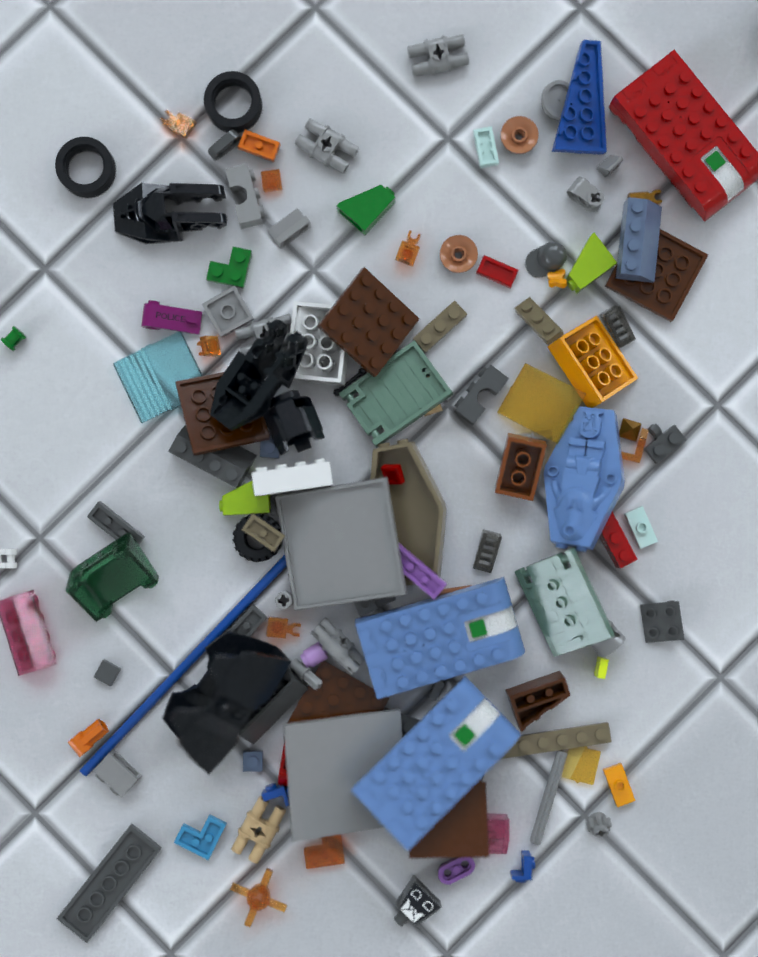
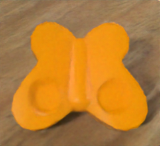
M559 269L547 274L549 287H567V280L564 279L566 276L565 269Z

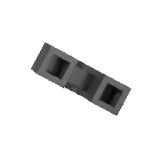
M492 365L488 369L484 366L478 374L480 377L478 382H472L466 390L469 392L465 398L460 397L454 405L457 407L455 413L472 426L486 409L478 402V393L486 390L496 396L509 379Z

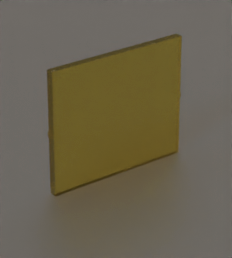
M525 363L497 413L558 444L569 423L573 420V416L586 393Z

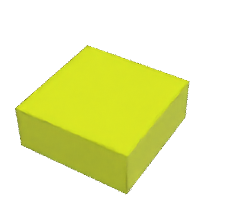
M597 656L594 676L602 679L606 678L608 659Z

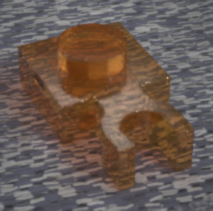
M166 110L165 112L169 119L161 118V122L170 126L169 128L172 132L187 139L197 124L195 120L180 112L175 117L172 112Z
M409 230L407 242H401L395 260L413 267L420 248L416 244L419 242L421 234H418L416 239H412L410 236L412 231Z
M268 616L266 637L286 639V633L299 637L300 634L293 632V628L295 626L301 627V624H288L287 618Z

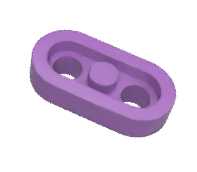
M458 857L441 864L438 868L439 880L449 885L470 875L475 869L473 858ZM462 861L468 862L466 866L461 865ZM448 869L451 871V873L449 875H445L444 871Z

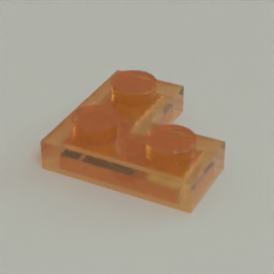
M341 834L322 837L323 845L304 847L306 869L345 864Z

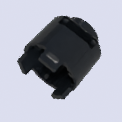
M292 390L271 399L269 414L264 415V418L280 456L289 451L288 446L294 445L297 452L300 453L312 448L309 438L313 437L314 440L325 438L323 427L310 397L300 396L298 390Z

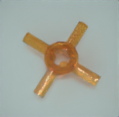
M266 868L261 883L254 885L251 889L233 883L231 886V891L247 897V903L250 906L244 925L247 927L252 926L257 911L263 910L267 906L285 912L287 904L271 898L269 888L267 887L273 874V870L270 868ZM258 893H261V894H262V896H261V900H262V901H260V899H257V898H254V897H257V896H258Z

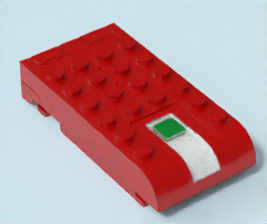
M675 49L613 97L608 108L615 116L619 117L623 124L627 125L636 136V140L704 222L758 180V151Z

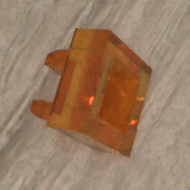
M205 335L200 337V341L197 343V346L202 347V352L199 353L200 356L216 357L221 355L218 336Z

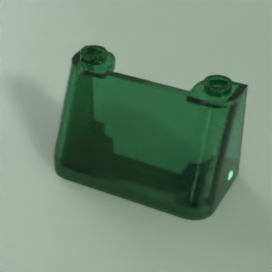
M126 533L77 565L69 574L65 591L97 622L102 618H107L112 613L113 603L139 586H142L144 589L153 588L158 583L159 575L136 539L130 533Z

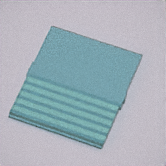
M177 332L154 344L147 345L141 348V350L113 363L141 423L181 406L175 381L203 376L182 332Z

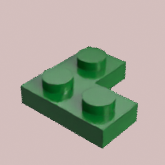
M233 247L229 265L210 261L206 280L244 289L252 251Z

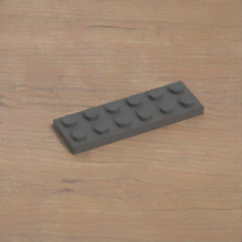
M131 824L57 917V920L88 943L162 847L134 824Z

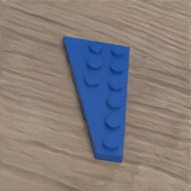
M583 40L580 43L552 152L604 155L607 152L601 41Z

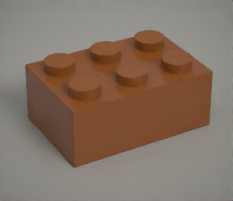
M512 433L507 434L495 484V493L533 501L547 447L546 441Z

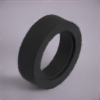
M228 71L217 75L209 82L204 93V106L209 119L217 128L224 132L235 129L237 133L244 132V129L248 130L253 127L259 120L262 112V99L259 88L253 79L241 72ZM231 86L241 87L251 96L249 110L245 115L236 119L223 117L215 108L218 94L223 89Z
M74 138L65 143L56 156V174L60 182L76 196L82 198L100 196L111 187L115 180V160L106 146L94 138ZM83 151L95 152L103 160L102 174L96 181L90 184H78L69 175V164L72 158Z

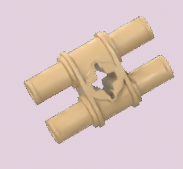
M259 796L253 809L246 813L247 817L242 826L238 828V836L231 848L233 852L241 854L248 840H253L256 844L248 859L256 864L259 863L265 850L271 847V842L275 834L279 832V824L286 813L285 808L276 805L269 820L262 818L269 803V800L263 801L262 796ZM262 827V830L257 833L256 829Z

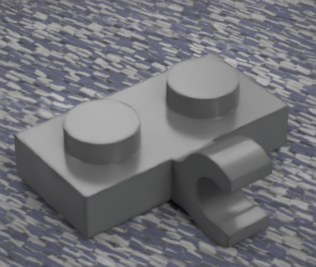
M652 424L647 430L655 440L647 445L644 450L653 462L657 464L687 439L676 425L671 426L662 433L657 424Z

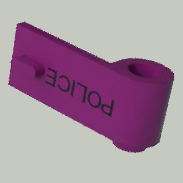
M149 300L148 303L144 304L141 327L199 335L202 312L160 305L158 301Z

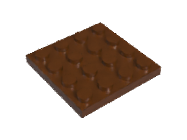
M660 229L655 282L616 279V264L604 287L672 322L708 254Z
M364 267L358 272L317 327L370 375L376 377L420 318Z
M224 372L175 381L193 456L270 439L264 416L235 430H230L210 415L216 385Z
M323 661L315 672V675L323 681L321 688L314 690L308 685V690L302 695L287 723L382 711L390 698L387 696L377 699L374 688L330 663Z

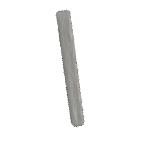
M562 750L556 752L530 837V842L535 845L541 844L567 759V753Z

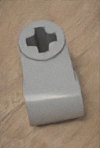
M581 176L566 191L573 201L579 203L589 212L599 210L604 201L603 193Z

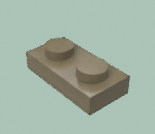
M255 514L250 516L242 528V531L273 552L276 551L285 537L283 533Z

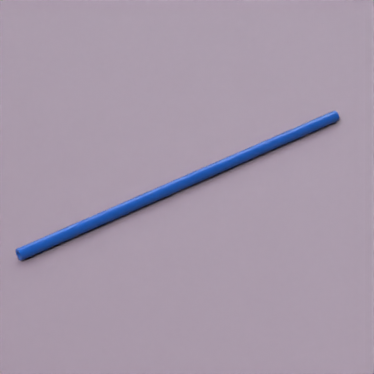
M285 555L80 769L84 776H88L205 653V647L221 636L287 566Z

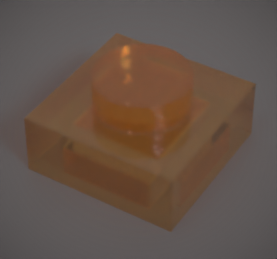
M280 169L261 171L264 192L283 190Z

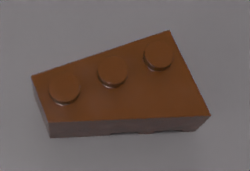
M560 671L505 690L515 721L521 732L533 721L539 720L540 716L549 709L552 710L570 696L566 679Z

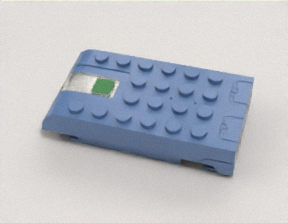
M504 577L439 595L435 600L429 598L355 619L356 629L377 699L507 662L525 653Z
M464 676L352 787L351 791L397 841L409 851L515 744L521 733Z

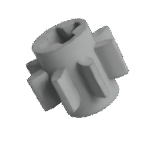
M602 812L591 814L586 823L588 832H592L595 837L608 835V831L612 827L610 817L606 818V815Z

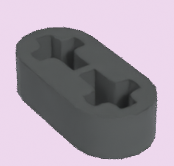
M235 129L230 130L209 148L208 154L213 160L220 159L240 142L241 136Z

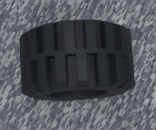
M252 514L243 517L236 524V529L233 530L234 539L232 540L235 544V550L248 561L262 562L271 559L278 553L282 546L281 543L275 552L266 546L262 549L252 548L248 544L247 533L242 531V528ZM255 514L281 532L278 522L272 517L265 514Z

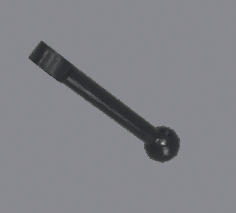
M360 368L358 373L345 383V386L334 390V395L339 396V393L358 377L364 376L366 370Z

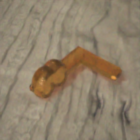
M641 429L635 455L621 451L622 459L640 463L649 429Z

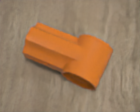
M97 719L67 743L81 757L94 746V743L105 736L109 730L103 721Z

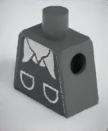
M413 875L396 901V907L400 912L394 917V920L401 927L408 920L415 926H418L441 909V901Z

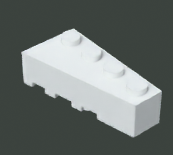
M325 459L314 460V464L306 465V461L294 463V467H287V464L276 465L275 469L267 470V467L255 468L256 472H251L254 494L257 497L301 491L302 489H317L322 486L332 487L330 461L326 462Z

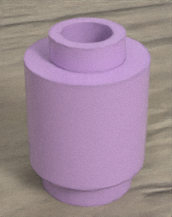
M319 641L304 650L303 654L300 655L307 668L315 667L329 658L328 653L322 650V645Z

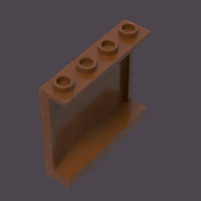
M480 778L409 850V858L489 857L486 782H482V778Z

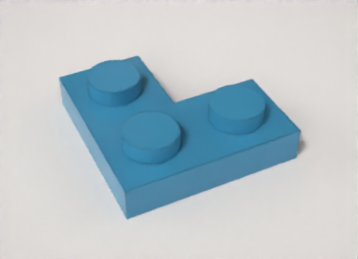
M211 814L202 831L184 823L174 843L209 860L227 823Z

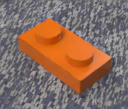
M245 129L238 145L239 150L271 162L275 161L280 148V142Z

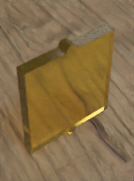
M587 746L568 749L562 777L575 780L576 783L583 782L594 785L601 751L587 748Z

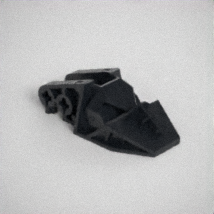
M140 183L113 203L115 232L143 244L183 241L182 232L199 231L207 226L221 229V227L227 225L228 221L227 215L224 213L175 211L166 213L164 201L165 199H172L177 205L191 201L201 203L200 201L204 198L222 201V199H226L224 186L169 183L170 186Z
M274 320L272 323L268 321L266 324L268 326V337L257 338L246 355L238 351L217 382L210 415L230 430H235L269 414L271 399L282 385L290 388L308 346V339L298 331H295L294 334L290 332L287 336V341L290 343L288 350L280 351L288 332V326L281 320Z

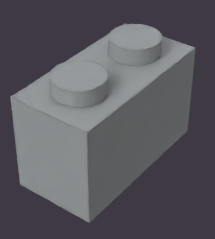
M114 749L93 770L101 782H106L110 786V790L115 795H120L121 797L142 776Z

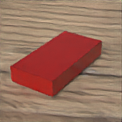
M484 255L476 274L511 288L518 269Z

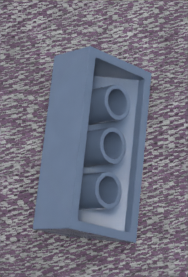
M628 197L623 204L616 279L655 282L662 207L648 199Z

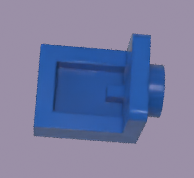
M276 783L265 786L262 792L263 801L283 796L285 806H289L287 786L277 785Z
M521 850V870H510L512 880L518 883L532 880L535 858L531 856L529 850Z

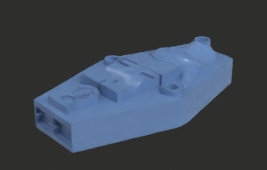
M575 406L545 466L544 483L550 541L556 544L557 548L567 549L568 546L575 547V550L579 552L593 550L624 489L625 477L618 420L614 410Z

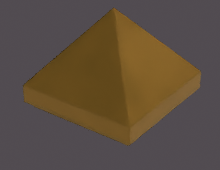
M623 418L619 437L636 442L642 423Z

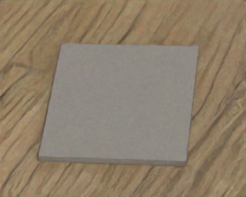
M388 477L275 496L281 533L285 535L282 541L294 611L407 594Z
M397 708L283 724L292 842L385 827L351 789L402 739L401 710Z

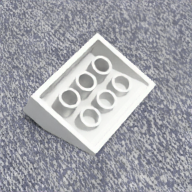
M294 301L290 332L294 334L295 331H298L308 339V346L294 379L345 386L349 355L317 327L333 305Z

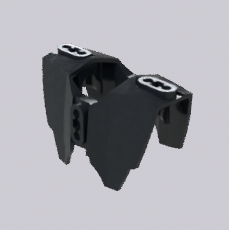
M226 631L205 647L208 654V671L197 685L194 684L187 690L171 693L162 719L179 738L178 743L187 755L208 774L219 765L239 742L241 726L248 721L252 711L268 702L286 673L291 660L277 646L260 639Z

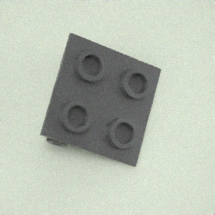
M671 600L662 603L640 604L645 643L685 640L679 601Z

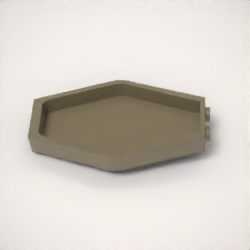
M402 439L398 440L396 445L390 446V442L378 444L379 448L373 449L370 480L384 478L381 467L384 464H400L405 479L403 484L389 485L398 542L441 577L447 514L446 503L415 442ZM404 575L406 586L415 584Z

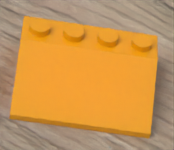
M597 315L547 346L586 407H596L638 379Z

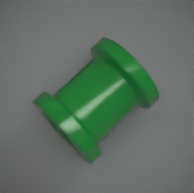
M13 326L12 331L0 340L9 349L15 351V347L22 339H26V336L17 327Z

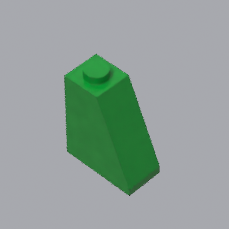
M379 185L339 202L336 205L337 211L362 234L366 235L395 203V193L389 187L385 188Z

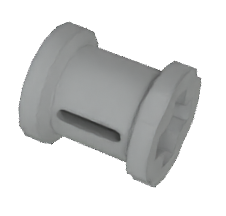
M282 591L275 597V604L280 609H287L293 603L292 594L288 591ZM283 595H285V598H289L286 605L279 600Z

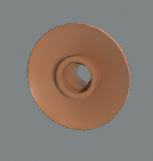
M524 116L510 118L501 129L502 144L508 151L515 154L529 152L538 141L539 133L537 126L531 119ZM520 135L522 139L517 140L515 136Z
M451 236L441 246V262L451 272H466L477 261V247L467 236ZM460 253L462 257L458 259L455 257V254Z

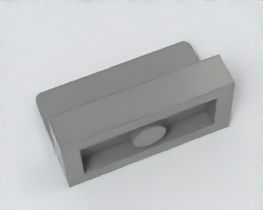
M295 209L269 228L268 232L282 249L311 227V223L306 215L303 216L299 209Z

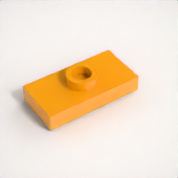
M622 763L604 768L603 772L617 808L634 802L635 798Z

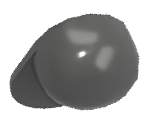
M552 241L531 251L525 261L527 271L534 277H545L549 272L559 270L566 261V249L560 243Z

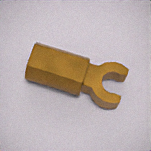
M659 189L654 190L652 193L634 192L627 195V198L648 199L657 205L662 203V200L654 198V195L661 194Z

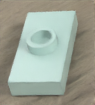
M492 126L473 130L480 168L499 165Z
M643 506L624 513L639 549L658 542Z

